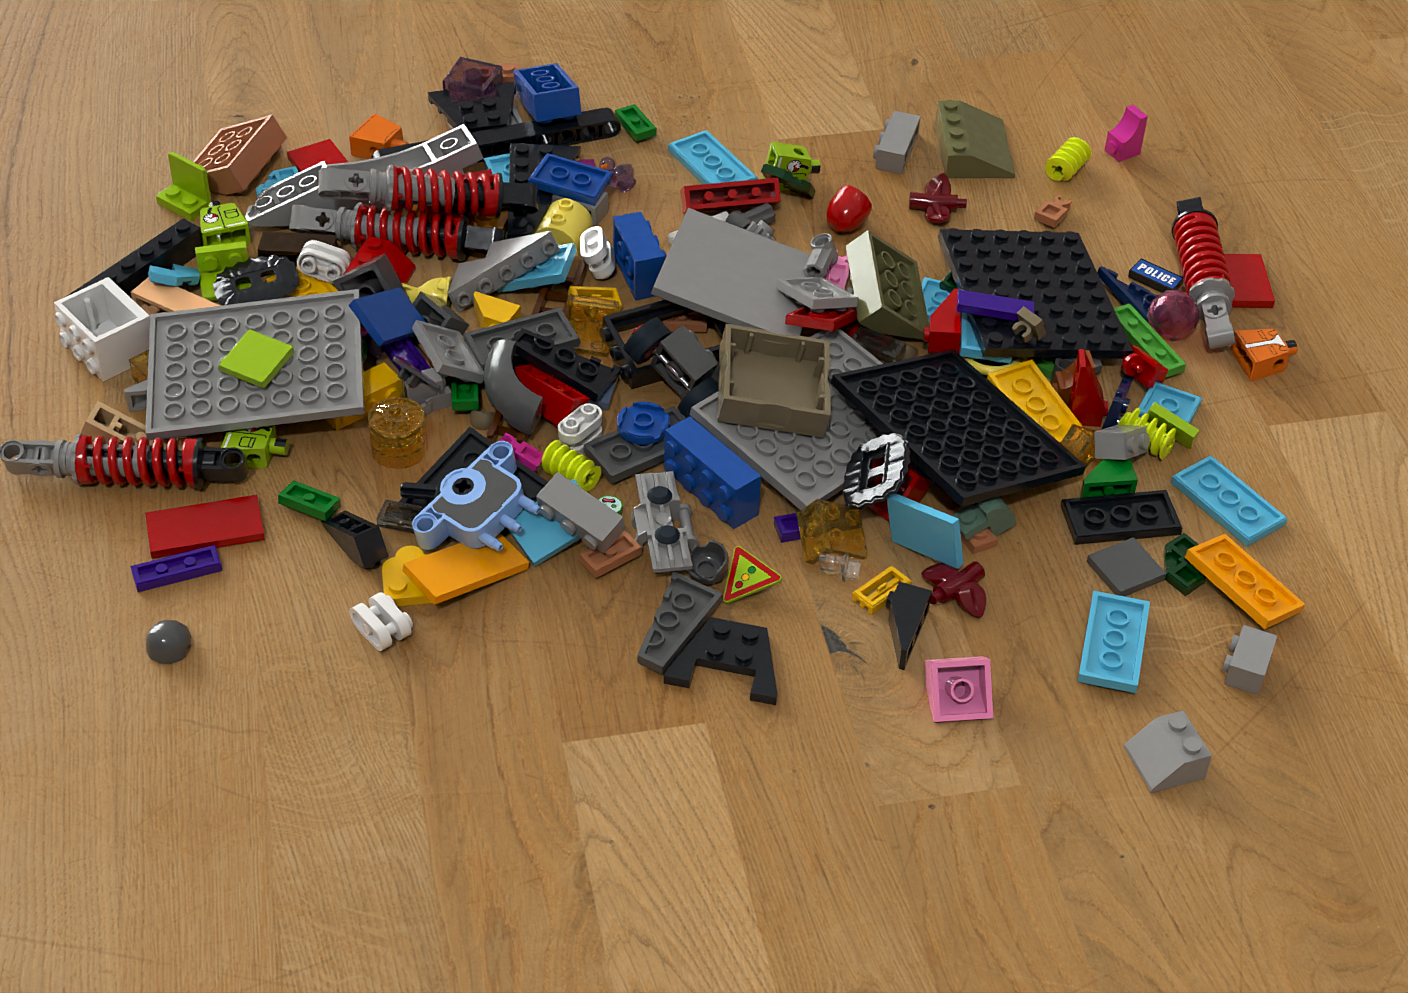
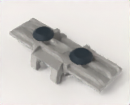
M674 472L635 474L640 504L633 508L631 523L633 528H637L635 540L642 546V549L643 543L645 541L648 543L653 572L692 569L690 550H693L695 545H698V540L693 534L690 519L692 514L691 506L684 503L680 504ZM680 520L681 528L673 527L672 521Z

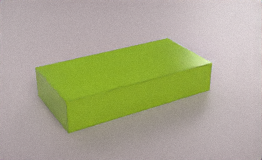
M1154 402L1148 410L1150 415L1148 422L1150 423L1154 418H1157L1159 420L1158 428L1163 423H1166V433L1175 428V440L1191 449L1196 442L1200 430Z

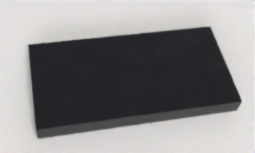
M1167 490L1062 499L1061 509L1075 545L1121 541L1133 537L1135 539L1175 536L1181 535L1183 529Z

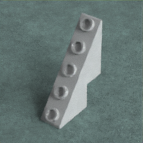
M551 231L492 242L485 258L458 264L447 294L457 312H461L474 304L473 294L475 291L486 295L491 294L560 252V248Z

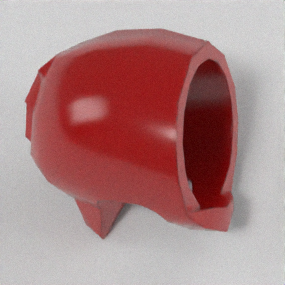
M844 185L829 202L826 214L827 222L836 232H853L866 221L872 211V204L869 198L859 189L851 185Z

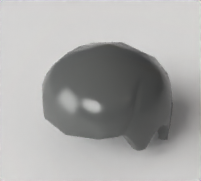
M709 540L706 545H695L691 551L692 569L686 571L692 580L710 585L719 582L726 575L729 557L723 544L715 540Z
M176 620L159 621L147 632L146 652L150 659L158 663L180 661L185 658L187 648L191 647V634L188 627Z

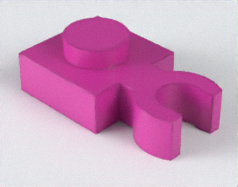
M505 433L503 438L499 440L509 442L512 445L515 459L535 472L541 465L544 453L523 441L520 444L508 433Z

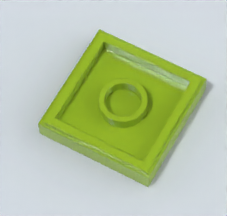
M249 329L218 366L221 372L264 389L293 355L294 349L289 344Z

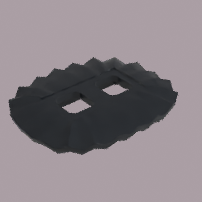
M273 254L269 257L249 258L245 262H237L233 267H225L222 273L217 274L216 281L213 283L214 294L221 305L285 298L290 296L298 287L299 276L295 263L291 262L286 256L279 257ZM272 274L276 276V280L262 283L260 279ZM251 281L249 288L241 290L236 288L238 283Z
M892 433L873 438L867 443L861 444L857 451L851 455V459L846 467L843 485L844 500L850 509L855 507L861 510L865 506H873L876 502L886 501L890 494L898 493L900 484L905 483V474L909 471L908 464L911 462L909 442L904 436ZM885 456V463L872 469L873 461ZM883 476L882 483L869 488L871 480Z

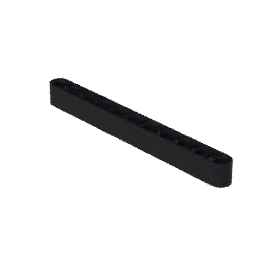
M599 108L583 111L581 115H575V118L569 120L558 118L546 124L529 121L470 133L477 142L483 158L509 154L510 143L569 146L611 138L620 132L621 124L612 109ZM426 141L379 149L372 154L371 159L400 152Z

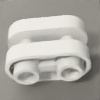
M594 226L585 230L580 236V254L585 263L589 264V270L595 279H607L615 270V252L611 244L606 240V235L601 227Z
M317 240L305 243L297 259V267L303 274L329 283H333L335 279L342 276L351 263V257L347 251Z
M590 403L581 405L558 424V438L563 445H568L571 450H576L579 455H584V444L602 437V410L600 407Z
M382 592L369 598L370 608L363 603H359L349 610L350 618L356 629L378 651H382L392 645L391 635L399 641L411 635L413 622L406 612L402 613L397 608L392 597Z

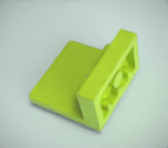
M170 152L168 159L173 184L157 194L156 201L157 204L193 221L200 216V210L207 208L211 203L207 171L203 166L174 152Z
M246 241L195 247L203 298L209 301H217L213 287L217 274L222 273L225 267H233L237 262L248 260ZM251 281L238 283L236 288L238 290L249 288Z

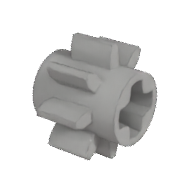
M760 220L758 224L752 221L746 228L750 232L774 241L776 240L771 236L775 230L763 220Z

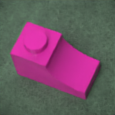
M1135 105L1126 107L1120 122L1115 128L1108 131L1105 151L1118 162L1139 155L1148 116Z

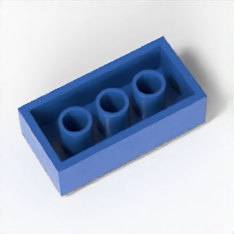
M557 63L513 70L514 82H516V97L536 122L546 124L552 122L553 119L569 120L575 118V115L582 114L579 87Z
M691 416L665 430L663 466L666 472H674L675 479L682 484L685 490L695 495L704 506L710 508L721 521L726 522L733 529L759 515L761 475Z

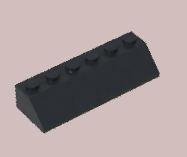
M184 218L69 295L109 277L132 299L131 291L149 277L150 265L172 270L173 264L183 266L196 257L195 247L204 246L201 228Z

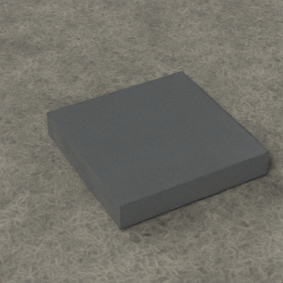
M1134 537L1089 554L1087 558V563L1114 594L1119 596L1132 594L1164 581L1166 577V572Z

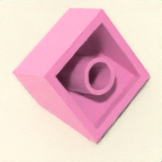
M979 656L925 660L926 690L934 722L993 718L989 658Z

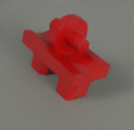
M1131 345L1133 353L1123 358L1121 368L1124 373L1133 376L1149 388H1153L1155 382L1163 383L1168 369L1138 346Z

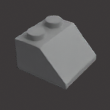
M1184 711L1155 718L1124 744L1126 753L1151 793L1205 779L1212 757Z

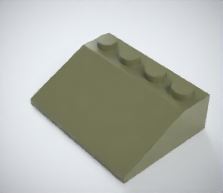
M946 100L937 102L935 126L944 173L948 178H1015L1003 119L962 101Z
M867 230L846 245L847 262L851 274L850 280L854 295L858 297V305L856 307L858 322L875 333L923 340L924 326H929L917 261Z

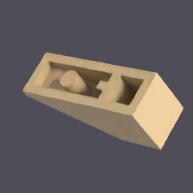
M99 401L95 404L81 431L82 435L92 436L93 443L96 436H103L106 444L109 443L112 436H117L120 444H123L126 437H132L135 445H138L141 437L147 438L145 434L146 425ZM171 438L163 439L164 450H166L168 441ZM149 440V445L152 446L154 440Z

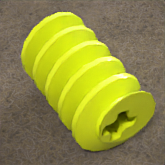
M1069 138L1046 161L1045 171L1047 176L1054 181H1068L1086 161L1091 158L1090 146L1080 138Z
M1136 408L1133 412L1125 413L1118 425L1147 426V433L1150 438L1147 451L1150 450L1152 455H1159V458L1164 460L1173 448L1176 429L1172 428L1166 433L1167 424L1163 423L1158 428L1159 420L1157 418H1154L1149 423V413H1145L1140 418V408Z
M560 440L551 442L543 454L541 465L548 474L554 476L558 472L570 481L574 479L580 488L586 492L591 491L598 483L601 476V467L595 466L592 460H587L584 455H579L576 450H571L568 445H563Z

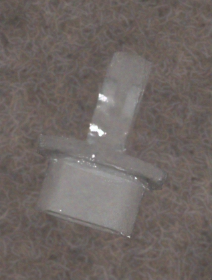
M820 553L819 566L822 572L829 575H842V582H845V579L858 581L861 560L850 559V554L847 553L843 557Z

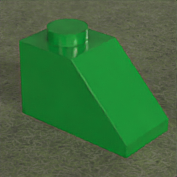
M1130 458L1126 460L1103 459L1083 480L1080 498L1135 493L1138 479Z

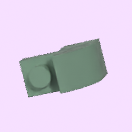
M1001 497L970 504L952 515L959 519L960 533L966 541L986 528L995 536H998L1017 524L1013 512Z

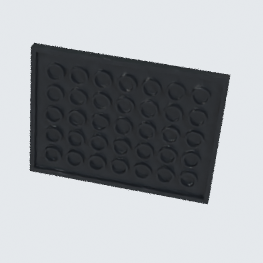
M956 228L939 230L938 239L957 289L1033 301L1034 314L1043 320L1046 334L1040 340L1033 336L1030 341L1025 343L1022 338V334L1026 332L1025 330L1020 331L1017 335L1013 333L1012 327L1017 321L967 313L983 357L1077 358L1078 350L1084 349L1090 351L1092 358L1123 359L1125 356L1133 353L1130 342L1079 233L1072 231H1005L1002 229L996 231L981 229L959 230Z
M953 349L832 375L830 384L884 435L896 433L908 440L911 451L910 459L961 507L1084 474L1086 469L1084 463Z

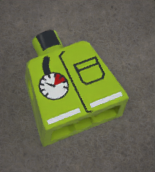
M771 142L766 164L785 169L793 173V176L800 180L807 181L808 174H819L821 168L820 161L811 160L805 147L779 142ZM779 183L780 191L790 190L787 185Z
M212 201L207 208L200 210L204 246L246 241V244L251 243L248 222L235 203L222 204L220 201Z
M275 425L227 431L221 448L235 447L240 449L244 453L248 468H266L269 466L273 454H288L289 440L277 438ZM233 463L229 467H234L239 463Z

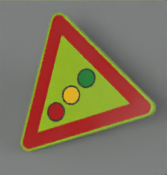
M736 546L733 552L723 600L726 604L732 603L780 583L782 577L741 546Z

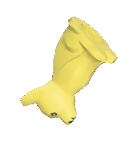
M452 276L431 279L418 288L401 283L412 304L421 291L440 299L450 307L451 299L447 293L453 280Z

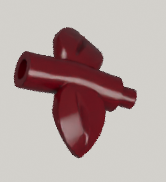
M940 173L930 180L925 186V193L910 192L909 208L925 210V218L931 223L945 222L951 218L950 211H957V208L967 207V199L958 198V195L951 194V184L945 173Z
M973 561L960 572L958 569L945 563H937L923 570L921 573L923 579L935 585L931 594V604L935 605L938 602L944 604L956 598L958 604L966 612L979 619L983 616L987 600L984 589L979 584H976L985 577V570L980 563Z

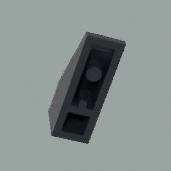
M346 510L328 518L326 521H321L323 527L347 556L361 567H375L381 563L380 560L389 557L378 525Z
M900 581L895 592H889L886 608H890L888 622L898 667L905 670L929 612L932 591Z

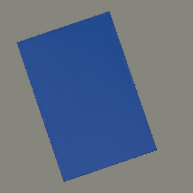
M547 153L528 179V183L536 184L539 190L595 206L612 181L613 172Z
M400 287L357 298L349 304L351 310L378 346L415 336L412 330L415 321L426 322Z

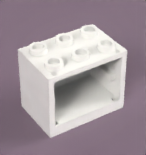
M109 277L54 302L56 311L54 319L60 328L58 337L61 344L65 348L68 347L73 352L75 358L78 361L82 360L89 372L96 374L102 381L108 380L149 359L150 315Z

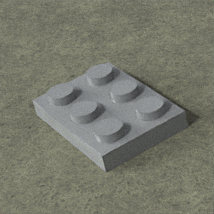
M823 277L777 279L776 289L785 293L786 297L797 300L798 304L808 306L809 310L813 312H824L825 309L830 308L836 311H846L848 307H857L858 305L857 296Z
M419 320L415 321L412 330L438 374L444 377H457L467 383L472 381L482 384L484 371L459 331Z

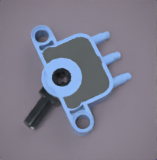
M498 441L493 443L469 467L452 471L445 478H440L438 485L411 482L401 484L400 495L402 498L433 500L412 522L417 543L421 548L425 550L434 549L448 536H451L469 548H481L486 545L491 549L501 551L503 544L495 537L505 527L516 533L522 530V525L517 523L514 518L523 508L534 514H538L541 511L540 506L524 496L520 480L513 475L517 469L512 445L509 442Z

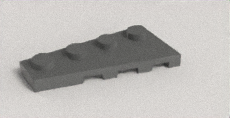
M674 571L671 576L670 585L666 588L661 606L655 613L654 622L651 628H649L637 655V663L663 675L720 605L723 594Z

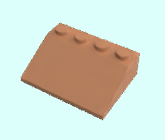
M273 115L221 128L193 162L206 169L210 192L224 195L241 194L249 189V184L260 175V170L270 163V158L282 148L281 144L287 137Z

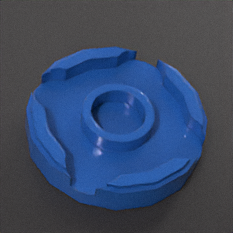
M651 402L633 403L632 407L627 408L626 406L621 409L617 416V430L620 436L628 442L648 445L659 442L665 438V430L670 427L669 414H666L664 408Z

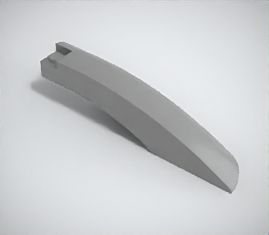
M462 124L422 144L393 154L348 163L326 164L325 161H322L275 183L256 197L257 201L254 206L248 207L245 219L249 226H289L292 205H305L330 210H339L342 206L354 210L356 204L361 202L367 206L375 205L378 211L385 207L384 203L381 202L369 204L368 201L326 199L318 195L319 170L324 167L360 171L376 169L377 172H386L388 165L391 164L396 167L405 166L409 168L410 174H412L416 167L421 168L424 175L428 169H434L437 176L441 170H447L451 177L454 171H460L462 175H465L462 170L463 168L471 167L484 158L477 142L467 127Z

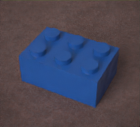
M642 212L613 217L615 261L635 301L656 297L651 292L667 255L664 250L660 249L658 237L653 235L649 220H645Z

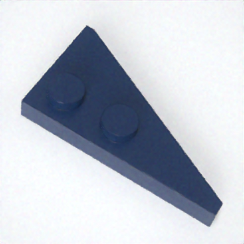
M1103 266L1099 267L1097 273L1106 286L1125 305L1130 303L1150 325L1183 319L1186 312L1183 308L1179 307L1173 310L1163 304L1165 299L1159 295L1151 293L1133 281L1130 285H1127L1117 279L1118 273Z
M1123 375L1102 429L1118 425L1123 417L1119 413L1125 414L1130 399L1126 398L1134 377Z

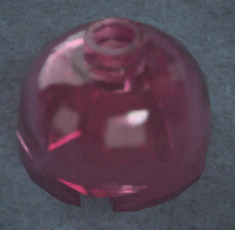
M1167 290L1154 298L1149 304L1150 310L1147 312V317L1151 327L1160 336L1164 334L1170 337V341H1181L1194 331L1199 322L1200 310L1198 304L1185 291Z

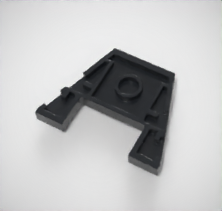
M516 82L495 84L498 98L487 97L483 100H463L460 103H452L449 91L442 90L428 92V101L430 104H435L438 112L447 117V122L453 128L464 124L469 132H476L508 126L511 108L514 104V95L516 94Z
M710 617L664 673V684L690 688L697 666L752 676L755 678L750 692V700L776 705L777 689L768 630L765 627Z

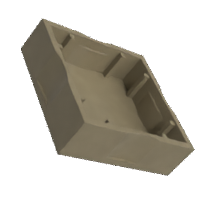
M726 324L719 349L717 421L823 438L831 417V396L828 383L830 341L798 335H782L762 329Z

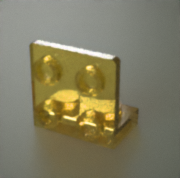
M569 294L567 299V319L579 337L580 346L573 348L577 350V353L603 357L609 355V346L607 343H603L599 330L602 328L603 316L619 312V301Z
M816 499L796 513L805 563L814 565L830 553L862 560L868 557L860 510L853 507L850 509L846 505Z

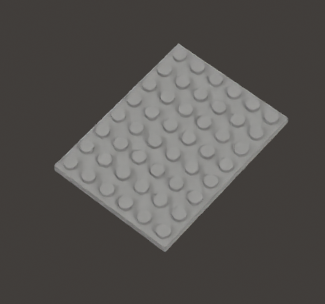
M359 289L150 314L145 432L148 440L365 414L362 323L349 307V304L354 299L361 298ZM249 329L289 344L294 349L293 355L264 389L221 372L218 366Z
M840 328L835 331L821 330L810 337L830 341L828 383L831 396V417L823 438L717 421L718 392L692 406L689 414L805 514L843 490L846 467L851 459V455L857 451L861 444L884 435L830 384L834 374L883 364Z

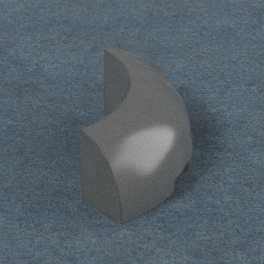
M498 340L493 343L484 368V382L488 400L492 407H496L503 415L504 421L515 429L531 436L542 415L543 397L527 389L514 373L512 366L515 362L516 341Z

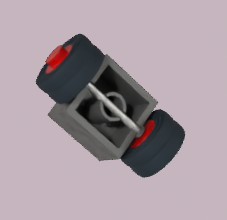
M653 318L645 324L638 326L625 343L624 351L636 364L640 365L653 357L651 365L682 398L677 408L685 418L690 416L692 406L718 392V383L712 378L718 365L716 357L710 350L705 349L699 342L696 334L688 330L684 325L671 333L659 318Z

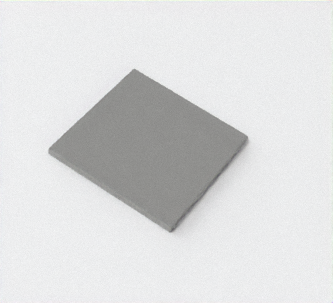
M688 208L651 294L728 324L762 329L776 334L800 336L802 327L785 324L787 314L806 305L798 304L794 298L786 297L785 293L776 289L777 279L806 277L803 269L810 254Z

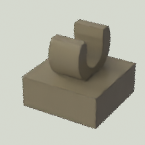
M1024 306L1017 312L1019 322L1013 325L1012 330L1015 335L1025 330L1026 332L1022 334L1025 343L1030 341L1033 336L1040 340L1046 334L1043 320Z

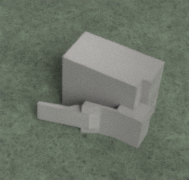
M435 368L422 370L421 372L440 385L441 388L439 390L422 379L414 388L407 385L406 382L412 374L408 376L406 381L402 380L403 400L409 411V421L424 414L428 416L436 410L452 406L450 388L446 386L445 377L438 374Z

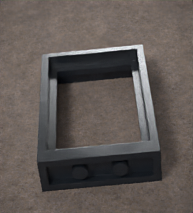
M662 300L603 316L602 328L599 330L600 337L603 343H607L609 346L612 360L616 361L619 367L622 368L620 375L624 381L628 382L631 390L665 379L651 364L636 367L634 361L623 349L625 344L619 332L637 328L653 318L666 320L678 315L694 312V310L668 300ZM710 317L722 338L725 325L728 323ZM720 345L706 348L714 354L716 361L719 363Z

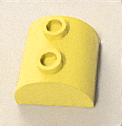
M564 198L554 201L549 206L534 234L551 231L558 245L574 243L577 249L575 256H578L580 253V236L585 230L593 227V220L583 205Z

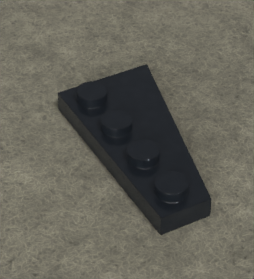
M523 328L511 339L516 341L515 354L595 402L617 379L622 370L621 367L616 365L610 368L600 364L601 359L591 356L588 359L576 354L577 350L571 347L560 348L555 346L553 340Z

